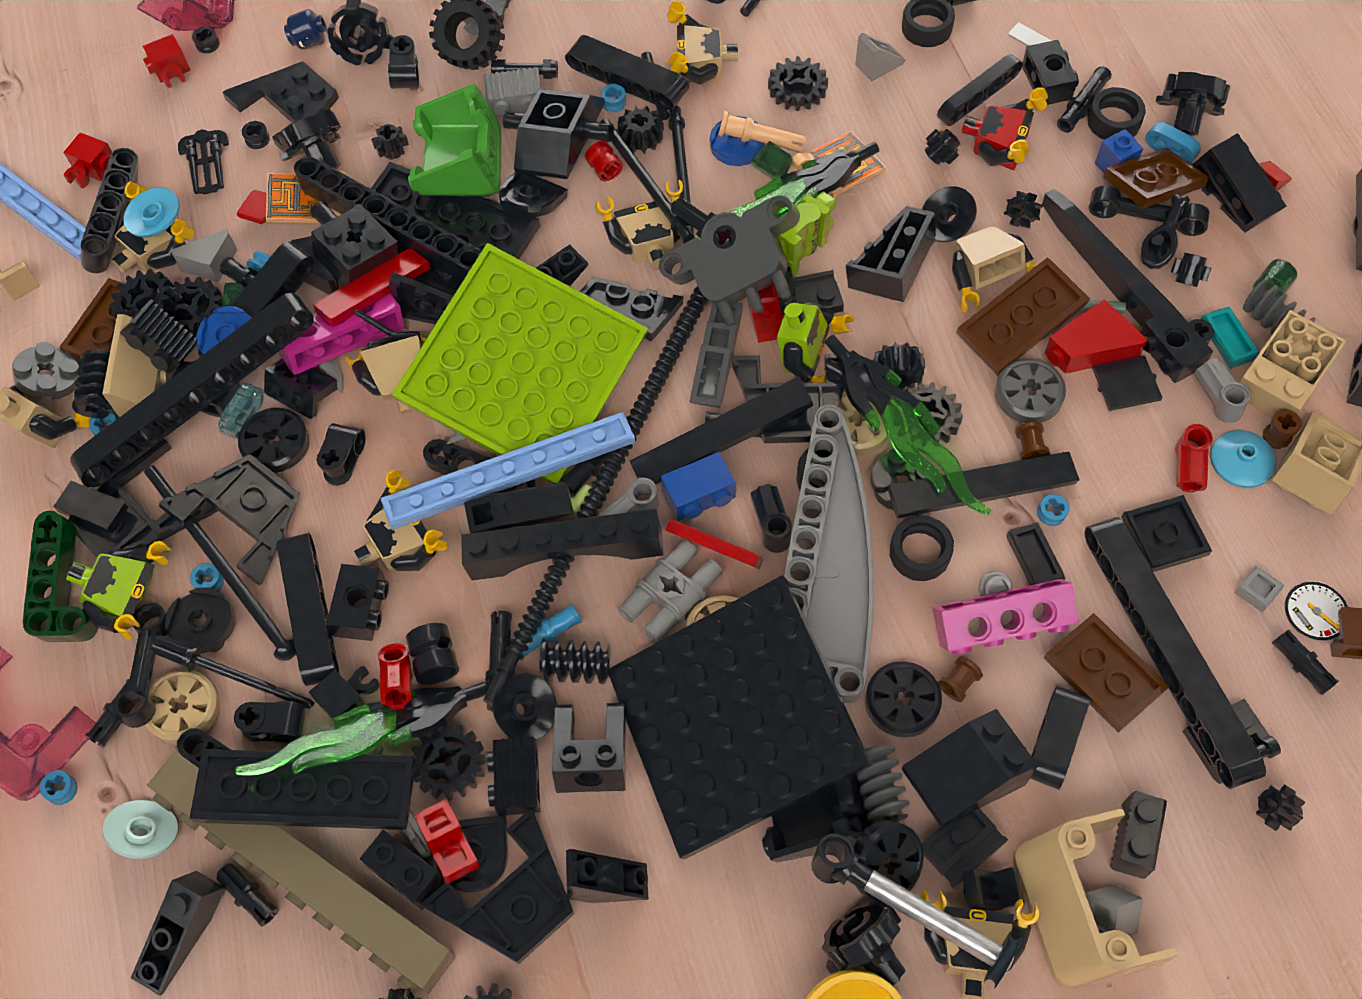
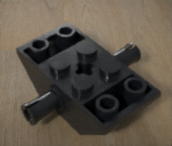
M538 89L525 113L506 110V114L503 115L504 128L517 129L514 171L517 173L568 179L588 139L611 142V139H613V124L596 122L605 104V99L587 94Z

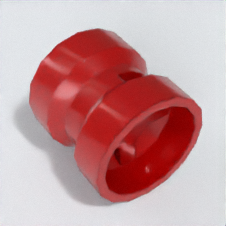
M606 141L594 143L585 153L586 161L594 168L595 174L601 181L605 182L614 179L623 169L622 161L617 155L613 154V149Z

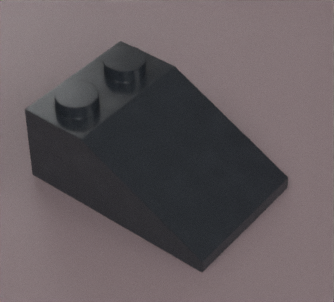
M995 709L967 722L904 764L901 769L940 827H943L1026 786L1039 765L999 711Z

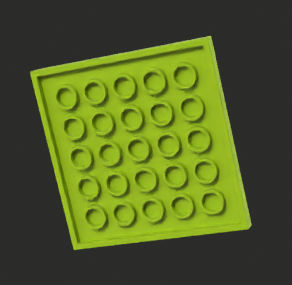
M487 243L392 393V397L500 456L596 422L647 335L648 328ZM569 467L539 478L550 484H558Z

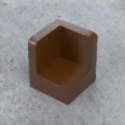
M1341 607L1338 610L1340 635L1330 644L1331 656L1362 659V608Z

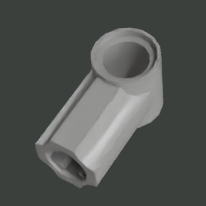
M1214 358L1206 361L1196 369L1195 376L1214 402L1216 417L1226 423L1237 422L1243 416L1250 400L1251 394L1249 389L1243 384L1236 383L1221 360Z
M648 478L634 480L629 485L628 491L598 516L656 509L657 511L659 500L656 485ZM641 494H649L651 496L645 501L636 499Z

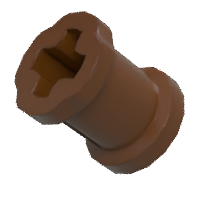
M1283 409L1277 411L1271 419V424L1267 425L1264 429L1263 439L1273 449L1288 447L1293 435L1297 434L1301 429V418L1292 410Z
M1028 422L1016 428V437L1021 440L1023 448L1021 453L1022 460L1050 455V450L1045 446L1042 437L1044 432L1042 423Z
M960 656L955 661L956 666L947 677H941L938 681L940 689L957 702H962L966 697L965 692L972 683L980 681L983 677L981 669L973 661Z

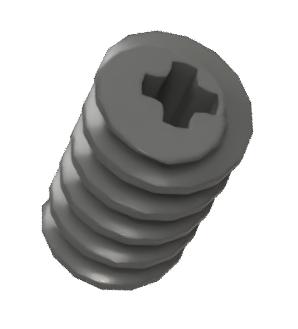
M1267 278L1251 291L1243 305V310L1246 313L1253 311L1252 318L1256 321L1263 319L1261 326L1265 329L1272 327L1270 334L1273 335L1289 310L1294 311L1297 303L1294 301L1285 305L1284 302L1288 297L1286 293L1276 298L1275 294L1279 287L1275 285L1267 290L1266 286L1269 282ZM1303 309L1297 314L1304 317L1307 311ZM1313 317L1309 320L1315 322L1316 319Z
M884 745L865 749L872 766L858 772L857 781L863 784L860 787L861 795L867 797L863 803L864 808L871 811L867 815V821L873 824L881 820L897 822L907 818L909 815L903 814L901 810L909 806L910 802L909 800H898L897 797L906 792V787L894 785V782L900 780L903 775L900 772H891V769L899 764V760L887 758V755L895 752V746Z

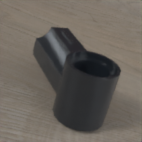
M770 484L758 486L756 490L750 493V497L762 532L763 545L770 552L781 553L790 546L792 535L791 520L786 515L777 486H771ZM774 530H779L783 533L780 535H775L770 532Z

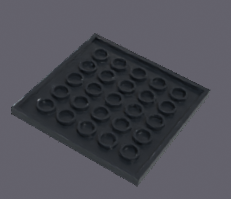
M783 575L614 665L608 670V675L618 701L625 703L624 716L680 859H687L872 766L791 587Z

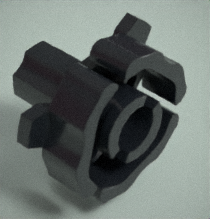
M346 0V4L333 12L331 17L332 23H330L327 29L331 49L337 55H341L343 60L357 66L361 64L363 55L351 52L348 49L349 47L359 52H365L376 45L377 49L368 53L365 58L366 63L372 64L381 57L384 49H390V41L394 37L389 34L385 17H380L377 21L378 9L361 0ZM343 16L339 26V32L341 35V37L339 38L336 34V22L340 17Z
M1178 72V75L1169 74L1166 78L1163 95H1158L1156 102L1159 105L1177 106L1178 111L1174 127L1189 136L1198 135L1204 112L1213 116L1224 115L1225 109L1222 106L1227 103L1230 85L1226 84V80L1216 76L1196 72Z
M331 109L321 111L291 124L290 131L288 128L282 130L277 135L286 151L280 155L282 161L285 162L299 154L306 153L307 157H314L337 169L341 164L330 144L340 139L339 134L336 132L341 128V125Z
M879 899L872 902H863L845 912L844 917L846 920L842 922L841 919H838L831 924L824 934L825 941L822 946V950L829 958L826 968L830 973L838 970L842 971L848 966H851L852 969L864 966L866 971L881 976L892 986L900 981L901 976L906 970L890 946L900 931L898 924L901 922V918L893 907Z

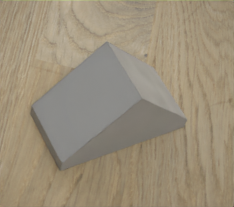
M865 33L859 35L855 65L871 82L903 65L906 61L889 43Z
M225 229L172 249L171 252L182 272L219 282L223 275L220 272L222 261L227 257L233 258L237 249L228 230Z

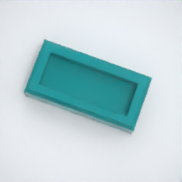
M1229 306L1202 315L1201 319L1212 325L1214 334L1211 340L1229 369L1252 362L1259 355L1258 349Z

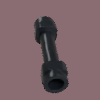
M506 59L491 61V73L493 74L502 71L506 72L507 70L511 72L512 70L517 71L518 69H528L529 67L533 69L537 67L539 75H543V79L558 78V62L552 61V59H543V64L506 63Z

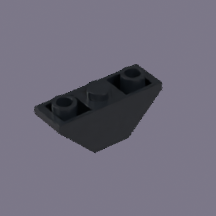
M576 849L566 850L567 899L587 903L649 900L646 863Z

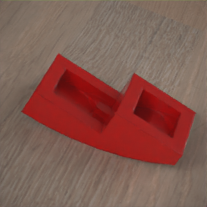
M446 799L413 815L446 885L479 868L478 861Z

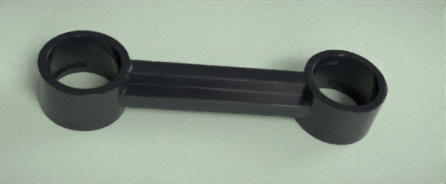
M1111 186L1095 188L1091 193L1089 203L1090 213L1098 218H1111L1119 213L1159 222H1165L1171 208L1170 206L1160 204L1142 208L1136 205L1132 199L1121 197V193ZM1197 203L1188 204L1183 209L1177 222L1179 232L1188 236H1198L1205 233L1208 228L1209 209Z
M156 603L145 604L139 607L133 614L140 627L133 626L138 633L129 685L128 689L123 691L114 702L115 713L126 726L131 728L144 726L153 718L156 712V706L148 695L156 656L151 651V647L156 642L158 635L165 636L168 633L165 627L166 612ZM160 617L154 625L143 628L148 620ZM144 701L143 706L138 711L126 714V711L132 704Z

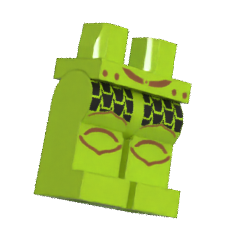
M822 192L816 198L807 194L802 199V203L797 206L800 213L797 225L777 236L787 257L788 266L792 269L793 278L799 273L800 261L805 256L812 255L816 251L817 246L822 248L827 243L828 230L833 227L834 220L830 214L836 206V200L825 192Z

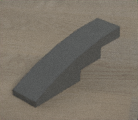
M712 302L703 344L700 347L690 396L691 404L721 407L738 335L743 303L736 302L731 305L736 324L729 327L723 319L718 305Z

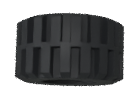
M444 0L441 3L443 8L441 10L435 9L433 14L437 17L435 21L430 20L429 26L434 27V30L429 32V36L435 40L432 46L434 50L439 51L438 56L441 59L447 60V63L471 70H478L479 66L485 68L489 65V60H496L495 52L496 50L501 52L503 46L499 45L500 40H505V34L500 31V29L504 28L503 22L498 20L500 16L496 11L492 10L493 7L481 0H451V2ZM474 17L479 28L477 40L469 48L461 49L456 39L457 28L466 18Z

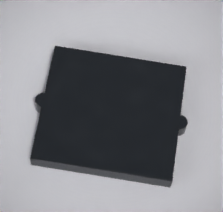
M1145 355L1098 364L1092 368L1099 384L1098 391L1102 392L1109 411L1157 402L1163 398L1155 381L1157 375L1152 373Z

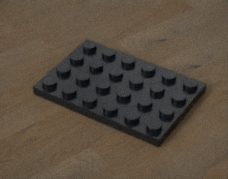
M392 162L388 163L371 187L372 190L480 250H483L485 245L489 243L517 259L521 257L540 227L538 218L513 214L507 211L501 204L481 196H422L418 192H414L409 184L408 176L411 169ZM397 246L398 254L405 251L403 248ZM429 264L430 269L413 279L452 296L455 295L462 284L458 279Z

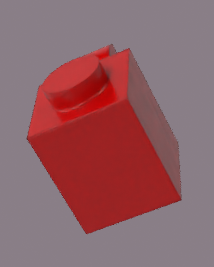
M173 34L143 46L147 55L146 58H143V61L150 74L156 73L160 83L164 82L170 88L172 87L170 80L174 77H179L181 82H185L184 73L191 71Z
M79 132L63 152L71 164V167L64 173L65 179L70 184L76 179V182L82 189L89 184V177L102 181L113 153L108 143Z

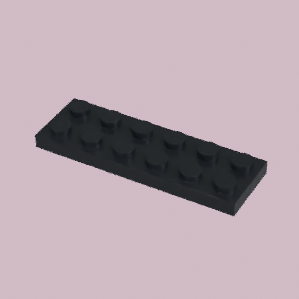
M202 749L189 819L193 823L407 830L416 760L414 756Z

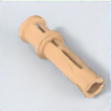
M724 110L718 134L721 137L725 134L741 138V142L744 143L749 142V139L798 153L802 152L803 145L793 143L792 141L804 144L806 135L754 123V119L749 116L745 119L729 115V111Z

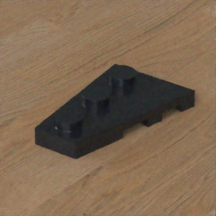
M592 277L579 291L647 327L648 333L645 339L651 342L680 309L684 296L674 294L672 298L657 295L656 290L646 289L645 292L629 289L627 284Z

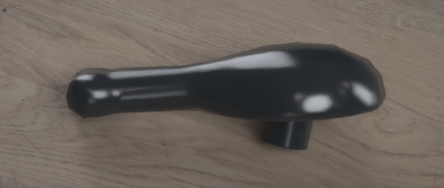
M1174 194L1171 200L1172 206L1165 222L1151 231L1144 239L1141 247V259L1143 264L1150 269L1162 268L1175 255L1178 247L1176 225L1183 209L1190 201L1188 196Z

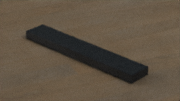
M800 376L630 460L637 479L648 478L656 485L661 482L662 475L715 453L723 452L813 407L814 404Z
M1067 451L892 484L888 488V493L896 518L898 519L1074 485L1080 479L1071 454Z

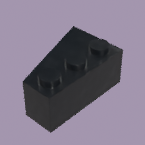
M906 206L882 229L883 234L873 243L869 242L864 247V252L855 261L851 259L845 265L848 288L900 302L905 301L936 237L935 212Z

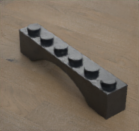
M656 509L461 534L462 565L472 581L503 577L528 564L558 557L602 555L633 560L664 556L662 527Z

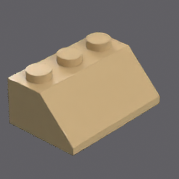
M117 314L102 393L119 417L172 378V372L168 374L164 370L157 369L151 363L150 358L142 351L128 345L125 337L119 332L132 317L124 314Z

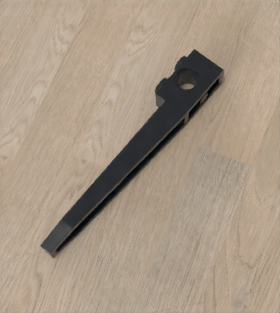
M1056 189L1045 193L1042 205L1057 228L1120 302L1126 303V310L1142 327L1140 333L1148 340L1143 350L1155 359L1160 370L1165 375H1168L1174 383L1194 374L1197 368L1209 360L1213 350L1175 306L1074 203Z

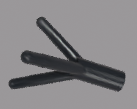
M354 310L356 316L389 335L386 338L369 342L367 344L368 348L362 351L417 335L421 341L419 331L394 332L360 310Z

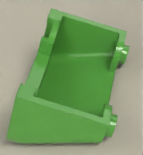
M475 83L415 107L413 127L417 135L422 136L425 140L424 170L420 166L411 168L408 181L412 190L422 196L488 197L500 192L501 128L497 117Z

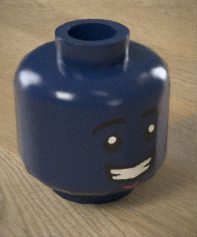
M306 9L290 15L287 18V24L284 25V31L292 46L296 45L299 49L304 50L323 42L327 26L321 15L317 16L312 10Z

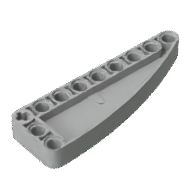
M825 405L817 410L814 418L784 577L787 579L797 602L803 607L801 610L843 702L853 703L863 693L870 654L873 618L871 534L862 477L845 417L837 406ZM830 420L833 421L836 424V426L833 428H826L823 425H821V423L823 421ZM827 450L831 455L827 458H821L815 452ZM814 479H820L826 485L821 488H815L809 482ZM808 509H815L820 515L817 518L810 519L803 512ZM808 539L815 546L809 550H804L797 543L800 540ZM796 570H803L809 577L804 581H797L792 578L791 574ZM844 678H852L857 682L858 688L855 691L848 692L841 688L839 682Z

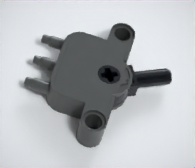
M784 195L773 196L743 212L742 218L734 213L727 212L717 215L710 212L707 215L683 198L674 200L671 212L698 230L696 235L701 239L694 238L662 256L659 261V271L664 277L676 285L687 284L695 279L703 296L718 305L721 315L729 327L736 324L731 305L747 297L754 312H761L763 306L758 291L773 283L782 299L790 297L789 286L784 277L788 266L787 257L777 237L795 227L800 219L798 208L788 197ZM782 208H789L788 213L784 217L777 218L778 212ZM728 238L732 239L730 244L726 242ZM677 263H681L680 270L672 275L673 267Z

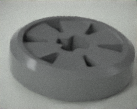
M1021 359L1007 365L1001 371L995 387L996 401L1002 411L1012 419L1023 423H1041L1051 419L1059 412L1066 395L1065 382L1060 373L1048 363L1036 359ZM1026 387H1031L1032 391H1036L1035 395H1029V392L1025 391Z

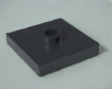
M1184 495L1124 512L1121 516L1153 572L1209 556L1212 552Z

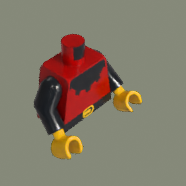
M1044 88L1034 89L1029 95L1030 100L1025 99L1016 104L1001 107H987L983 120L966 116L961 133L976 137L973 152L982 157L990 166L1001 165L1010 170H1015L1017 163L1020 164L1025 160L1024 154L1030 152L1026 138L1034 112H1032L1033 108L1036 111H1043L1047 107L1046 99L1048 95Z

